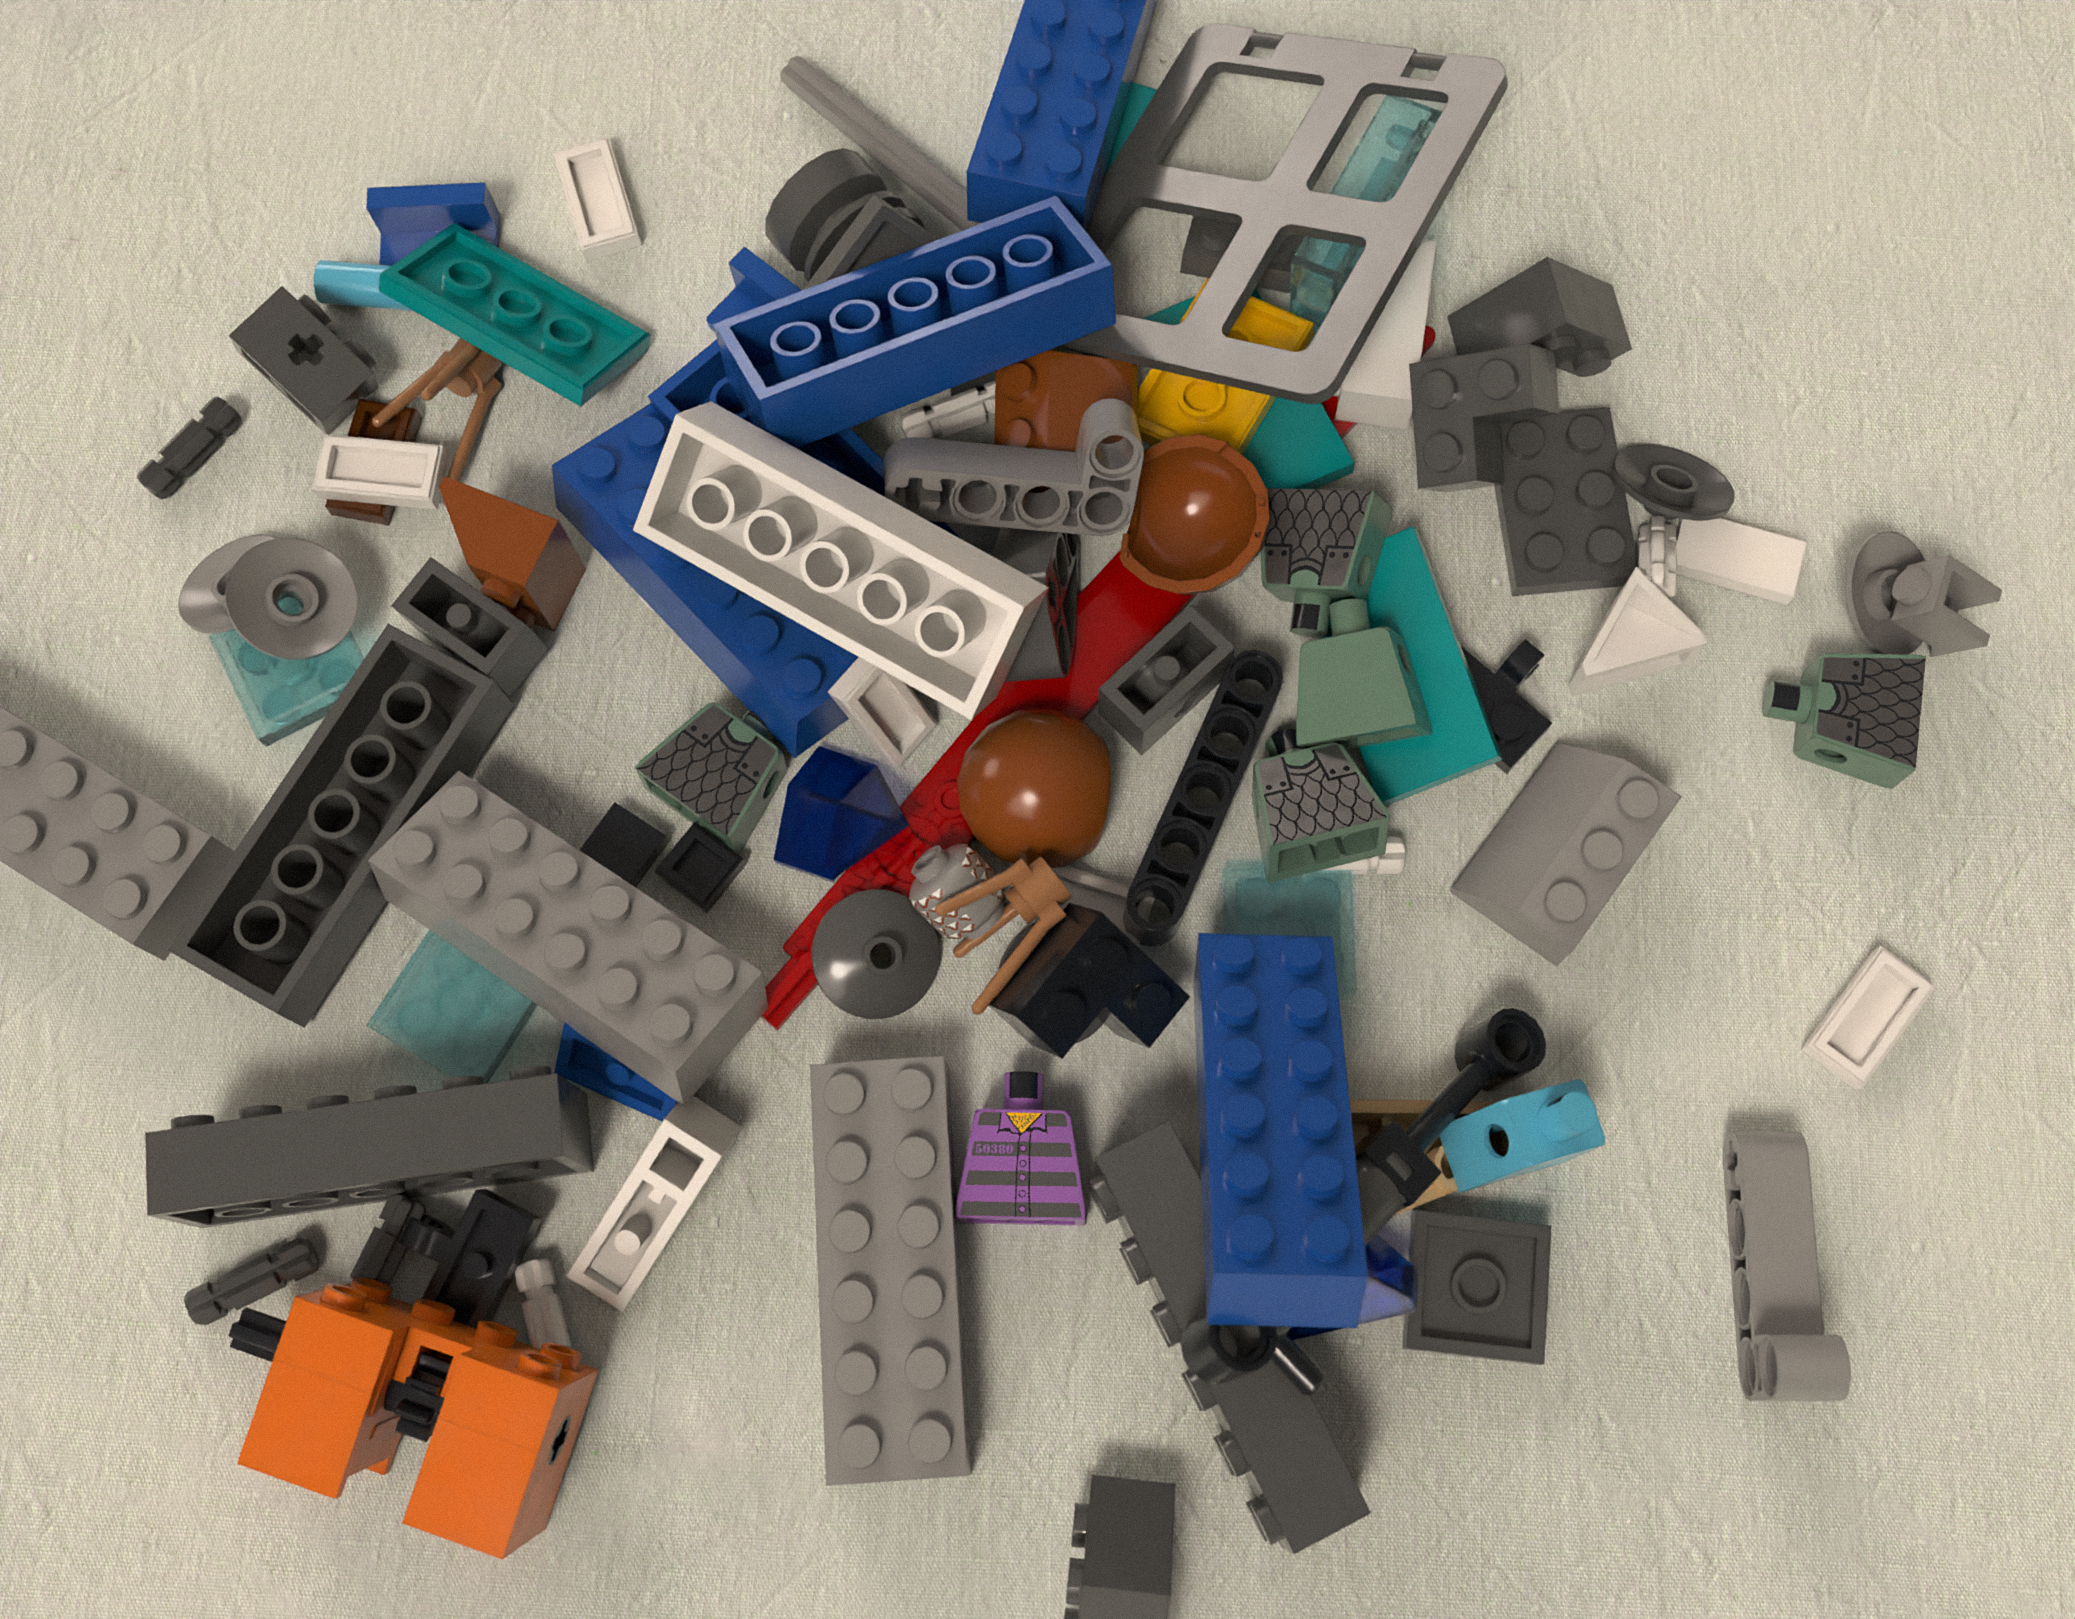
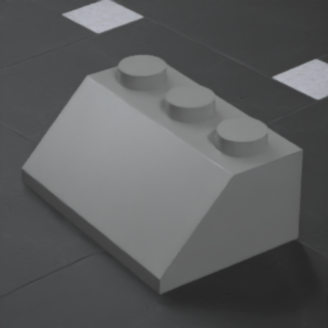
M1558 742L1450 892L1557 967L1576 948L1682 796L1627 759Z

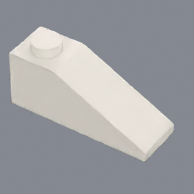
M1425 239L1410 261L1346 378L1334 395L1338 396L1335 420L1407 430L1412 414L1409 364L1421 362L1437 241Z
M692 1096L685 1106L678 1102L661 1123L568 1272L567 1277L623 1312L743 1127L695 1096Z

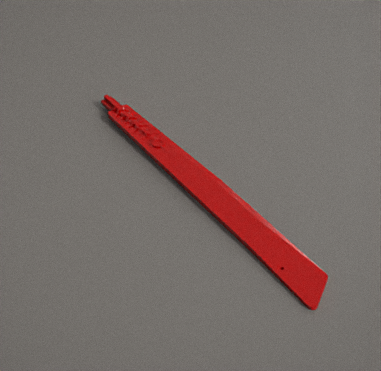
M1425 325L1421 357L1432 347L1435 341L1436 334L1427 325ZM1332 396L1330 399L1321 402L1342 440L1358 423L1335 420L1338 396ZM1119 551L1078 595L1076 640L1068 677L1003 683L997 698L974 717L784 943L783 950L791 958L766 985L768 1009L761 1018L778 1031L817 987L818 983L815 979L811 963L812 941L821 919L834 904L853 893L873 889L888 890L909 898L910 888L916 878L911 873V870L921 855L937 845L944 850L955 844L970 845L976 839L960 811L957 778L965 751L986 726L1017 710L1051 708L1078 717L1083 721L1098 705V688L1173 621L1198 594L1180 595L1146 585L1123 566ZM877 944V945H875V946L873 947V949L871 950V953L874 951V949H875L879 944Z

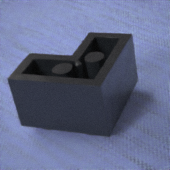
M1068 903L1063 910L1067 916L1046 933L998 996L989 1004L991 1009L1031 1045L1063 1059L1096 1017L1116 1035L1150 1048L1190 996L1102 912Z

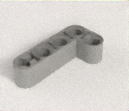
M1114 398L1102 399L1093 403L1082 416L1075 452L919 437L903 438L893 443L884 457L885 497L927 521L1092 536L1113 535L1129 524L1134 510L1144 459V448L1137 417L1133 409L1121 400ZM1108 436H1123L1120 441L1112 444L1100 442ZM941 479H948V483H942ZM976 480L988 482L981 487L972 488L965 486V484ZM1037 486H1046L1050 488L1049 490L1042 493L1028 492L1030 489ZM1099 492L1112 493L1111 495L1105 498H1091L1093 495Z
M1729 1131L1724 1141L1723 1169L1738 1371L1742 1391L1749 1401H1843L1847 1398L1850 1389V1360L1846 1344L1841 1336L1824 1335L1810 1165L1805 1138L1801 1132Z

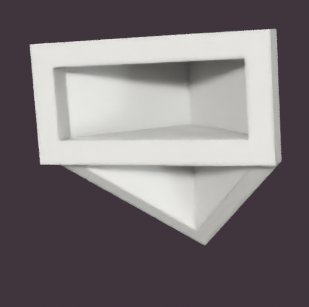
M1636 567L1607 611L1568 685L1571 695L1573 697L1690 665L1707 644L1704 633Z

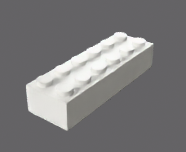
M711 401L675 415L633 531L970 720L997 698L1049 588Z

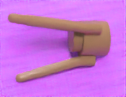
M460 338L449 352L444 351L430 369L376 414L372 419V424L375 427L383 426L419 395L424 400L430 401L445 387L461 397H469L472 393H476L478 395L447 475L448 478L459 481L490 401L501 388V384L494 377V374L501 367L502 361Z
M1041 856L1028 866L1021 858L1004 872L956 894V896L937 904L935 907V913L938 916H944L1013 884L1011 888L1003 893L1010 903L1005 906V910L997 923L981 937L976 939L966 938L955 946L953 954L957 958H962L976 946H979L1020 914L1027 924L1036 917H1039L1035 925L973 1003L972 1012L976 1015H980L986 1010L1046 933L1067 916L1061 909V906L1073 896Z

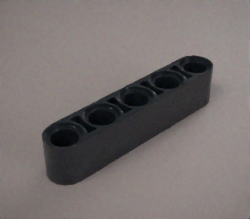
M1258 650L1244 651L1235 656L1228 665L1130 886L1123 921L1127 933H1131V935L1136 937L1141 945L1150 947L1163 945L1170 941L1179 930L1272 715L1281 690L1283 674L1281 666L1276 659L1266 652ZM1244 679L1256 680L1263 685L1266 693L1256 697L1248 696L1239 690L1236 683ZM1224 732L1233 734L1242 742L1243 748L1233 752L1223 751L1216 747L1212 737ZM1197 787L1208 788L1215 792L1219 798V804L1210 808L1198 807L1190 801L1187 792ZM1170 843H1183L1191 848L1195 854V860L1186 865H1176L1165 858L1162 849ZM1144 898H1155L1167 905L1171 916L1161 923L1147 922L1141 918L1136 907Z

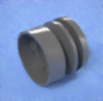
M846 148L825 152L806 163L785 183L774 198L765 220L766 237L796 271L804 272V278L807 282L811 280L873 194L924 229L926 228L921 219L911 209L906 208L904 202L896 193L887 191L882 178L856 151Z

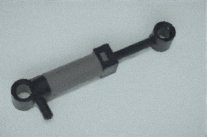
M1515 1008L1502 1009L1462 1034L1455 1045L1454 1054L1457 1069L1460 1073L1410 1127L1404 1131L1393 1120L1364 1137L1355 1146L1365 1247L1398 1211L1414 1204L1442 1173L1424 1151L1481 1090H1498L1541 1064L1546 1053V1041L1543 1030L1529 1014ZM1497 1045H1498L1499 1048L1501 1049L1503 1055L1501 1054V1052H1500L1499 1049L1497 1048ZM1206 1310L1190 1319L1183 1330L1181 1349L1184 1361L1191 1372L1202 1381L1213 1384L1230 1382L1259 1370L1269 1363L1271 1359L1303 1396L1312 1395L1324 1383V1374L1287 1334L1291 1327L1222 1325L1229 1329L1236 1339V1357L1227 1352L1221 1343V1325L1207 1324Z

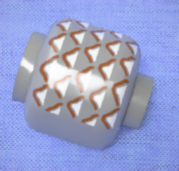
M955 844L944 850L939 845L934 846L921 855L911 870V873L916 878L910 888V902L947 939H960L965 936L968 939L981 937L997 923L1005 910V903L1002 901L1003 893L1005 892V888L947 915L938 916L935 913L937 904L998 875L968 844Z

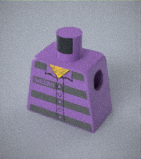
M1027 1071L1005 1073L1004 1109H977L975 1111L956 1204V1219L959 1224L1085 1226V1205L1070 1111L1043 1110L1044 1074Z

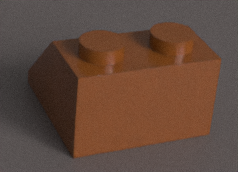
M1047 350L996 370L994 445L1075 452L1080 422L1084 412L1093 403L1102 399L1114 398L1124 401L1133 409L1138 421V366L1110 358ZM1108 436L1100 442L1112 444L1120 441L1123 436ZM1037 486L1030 489L1028 492L1042 493L1049 490L1050 488L1046 486Z
M444 476L439 489L466 563L482 584L481 592L525 623L530 629L535 624L555 632L586 571V567L559 520Z

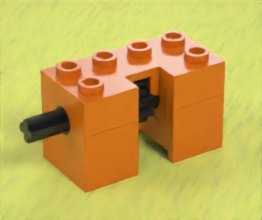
M353 1277L351 1283L342 1285L329 1283L325 1285L323 1290L295 1296L287 1321L247 1307L242 1310L239 1322L233 1323L228 1337L233 1338L230 1347L270 1361L272 1364L237 1464L337 1499L342 1496L349 1476L366 1468L382 1475L389 1473L402 1434L426 1443L430 1436H432L402 1524L502 1560L546 1529L599 1369L580 1363L582 1358L580 1352L555 1343H542L541 1349L538 1350L533 1346L516 1341L519 1334L517 1330L492 1321H479L476 1329L452 1321L456 1310L446 1304L428 1299H416L413 1305L390 1297L393 1290L391 1286L364 1277Z

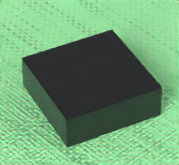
M614 802L580 848V851L634 887H637L667 846L669 839L665 834Z
M694 822L654 872L659 878L708 913L747 863L744 858Z

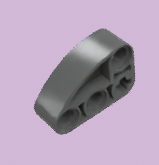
M1001 528L991 556L1049 587L1004 682L1067 678L1073 660L1077 629L1079 594L1078 535Z

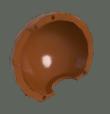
M1200 434L1167 438L1145 450L1133 514L1126 534L1123 533L1120 560L1123 566L1146 585L1180 595L1215 592L1241 577L1264 547L1269 524V494L1254 464L1232 448L1229 442Z
M1051 708L1017 710L986 726L965 751L957 778L960 811L976 840L1001 860L1014 864L1022 858L1028 866L1041 856L1050 868L1065 867L1092 853L1100 842L1109 805L1111 786L1110 752L1104 739L1080 718Z

